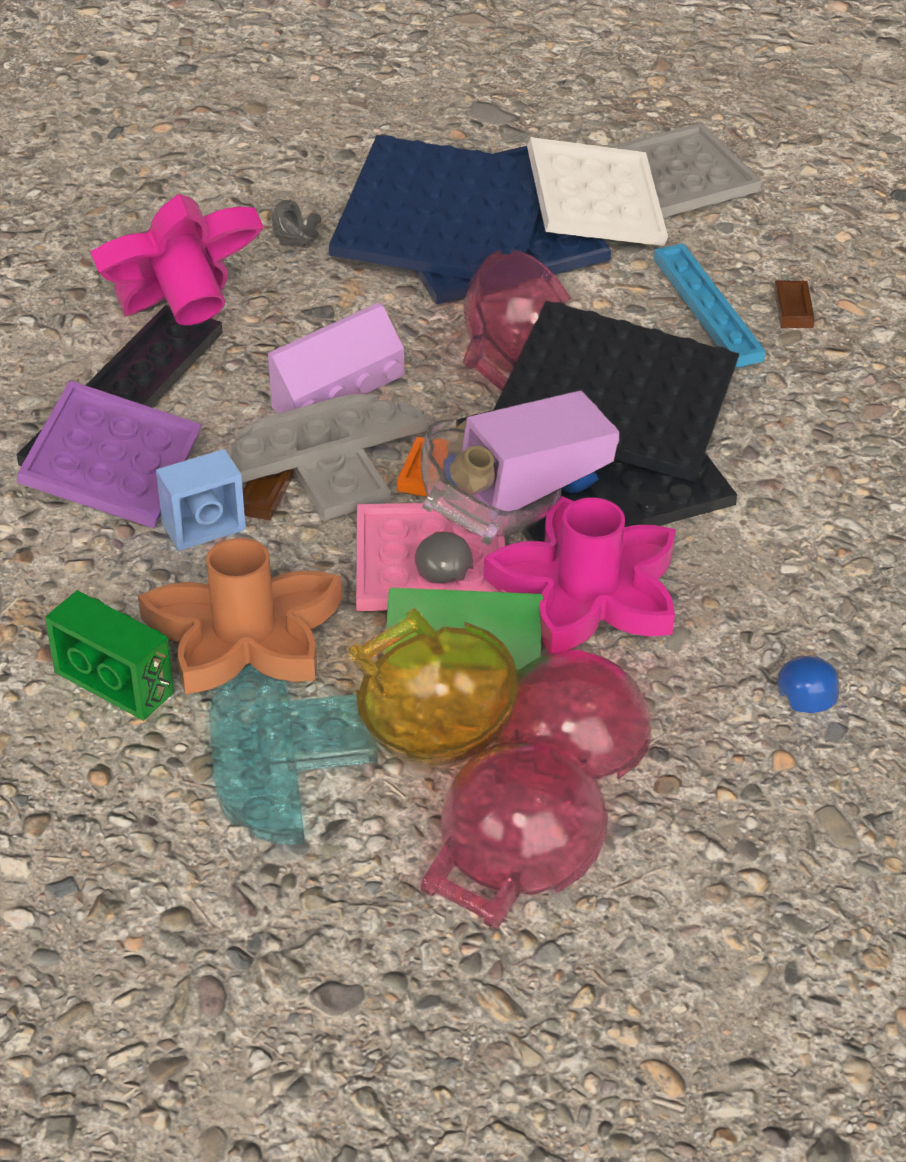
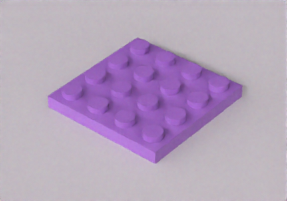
M69 380L18 472L17 483L155 529L161 516L156 469L188 460L200 435L202 424Z

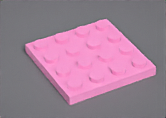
M480 502L357 504V611L388 610V592L392 587L500 592L484 579L483 574L484 557L505 546L503 517L494 520ZM435 532L455 533L464 538L472 552L473 569L469 568L462 581L453 579L447 583H430L419 575L415 564V553L419 544Z

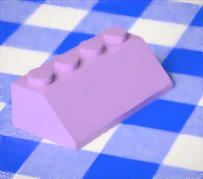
M379 302L268 353L271 404L277 413L341 396L367 394L405 375L404 347L383 305Z

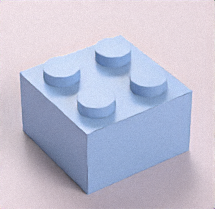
M225 449L156 469L162 525L178 551L246 530L241 473Z

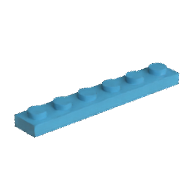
M685 244L655 249L654 261L716 345L739 353L736 368L764 362L765 349Z

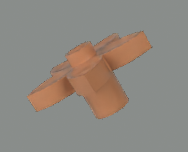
M234 538L216 544L206 556L208 585L194 582L173 583L157 587L138 596L140 616L146 625L162 632L167 636L168 640L180 642L178 645L180 680L185 694L210 690L227 683L238 675L245 664H251L262 674L275 679L292 682L315 681L317 654L316 642L311 629L325 622L336 611L342 600L341 576L321 571H295L271 578L270 556L267 548L260 542L252 539Z

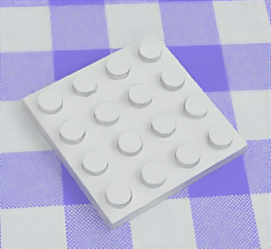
M530 137L527 149L546 232L660 246L665 245L668 234L646 152Z

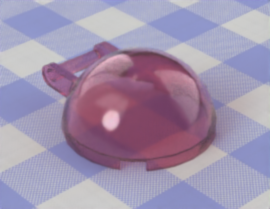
M499 250L481 263L466 288L463 312L470 343L464 356L463 364L468 369L475 368L501 391L508 378L499 370L511 374L545 301L562 302L565 304L571 300L559 279L545 265L521 251L514 250L510 255L501 254V250Z
M583 650L551 652L526 664L508 682L500 694L493 719L495 743L499 741L504 750L497 764L495 780L502 783H507L508 780L516 781L563 795L564 801L575 803L588 776L599 779L617 772V778L620 779L639 765L648 752L652 737L649 706L636 681L626 670L608 658ZM518 761H521L524 764L536 768L540 771L517 765ZM551 774H556V775H561V776H567V777H569V778H568V779H564V778H561V777H558V776H554V775H551Z
M519 739L501 742L484 749L471 758L457 773L444 798L441 813V834L444 846L423 877L421 891L430 896H434L437 893L484 918V924L492 929H497L502 924L520 893L535 895L551 889H556V892L559 893L587 872L596 861L605 842L608 812L605 808L604 797L599 784L578 758L562 748L541 741ZM454 866L476 883L499 891L492 903L447 880L446 878Z

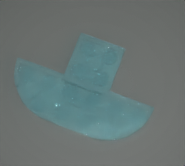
M252 665L243 668L236 677L223 684L213 698L209 712L217 800L223 813L234 825L238 822L242 826L254 831V837L279 844H305L297 771L378 762V750L368 693L288 701L286 680L275 679L262 674Z

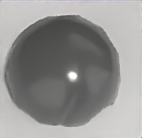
M435 532L419 544L415 553L414 560L419 575L430 583H447L453 579L462 581L469 568L473 569L474 566L469 545L464 538L452 532Z

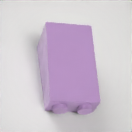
M582 391L469 416L466 421L462 452L471 446H482L488 449L494 457L493 466L496 476L491 488L474 496L494 520L502 518L614 462L620 432Z

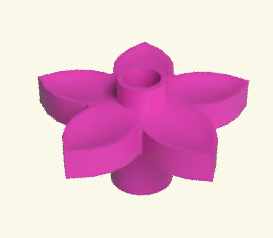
M177 194L155 214L147 233L121 236L104 243L90 251L98 272L106 280L115 283L116 298L125 317L141 312L166 298L178 324L194 325L214 317L225 305V299L221 290L224 289L228 280V270L223 259L246 247L257 237L264 226L255 207L226 208L203 217L198 204L192 198Z
M561 496L550 508L546 517L544 542H516L497 549L484 557L483 576L487 582L500 592L502 589L509 593L543 595V601L540 600L539 604L541 640L550 654L572 649L587 641L595 633L601 620H605L615 628L631 634L643 636L672 635L675 618L673 601L666 587L658 579L665 573L671 563L676 529L657 525L624 527V513L616 504L608 500L583 498L573 501Z

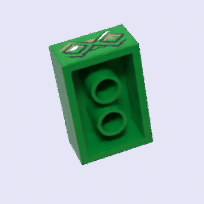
M78 590L45 616L54 672L143 721L174 694L168 638L159 630L152 629L134 620L130 615L121 613L105 605L101 600L92 598Z

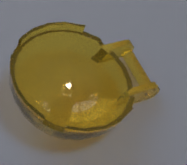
M413 608L406 613L407 618L361 646L356 643L348 648L351 659L364 675L360 691L356 690L358 712L373 739L387 752L410 764L437 768L465 763L481 755L495 744L511 719L517 701V671L513 657L504 643L487 630L465 622V628L442 627L440 630L435 631L416 608ZM414 631L418 634L417 636H414L393 647L390 651L383 655L375 664L371 660L372 657L376 656L380 652L397 643L398 641L405 638Z

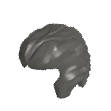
M283 200L276 205L271 216L273 221L272 227L275 237L281 243L290 246H305L319 236L315 228L321 222V215L310 213L308 218L302 219L298 204L292 200Z

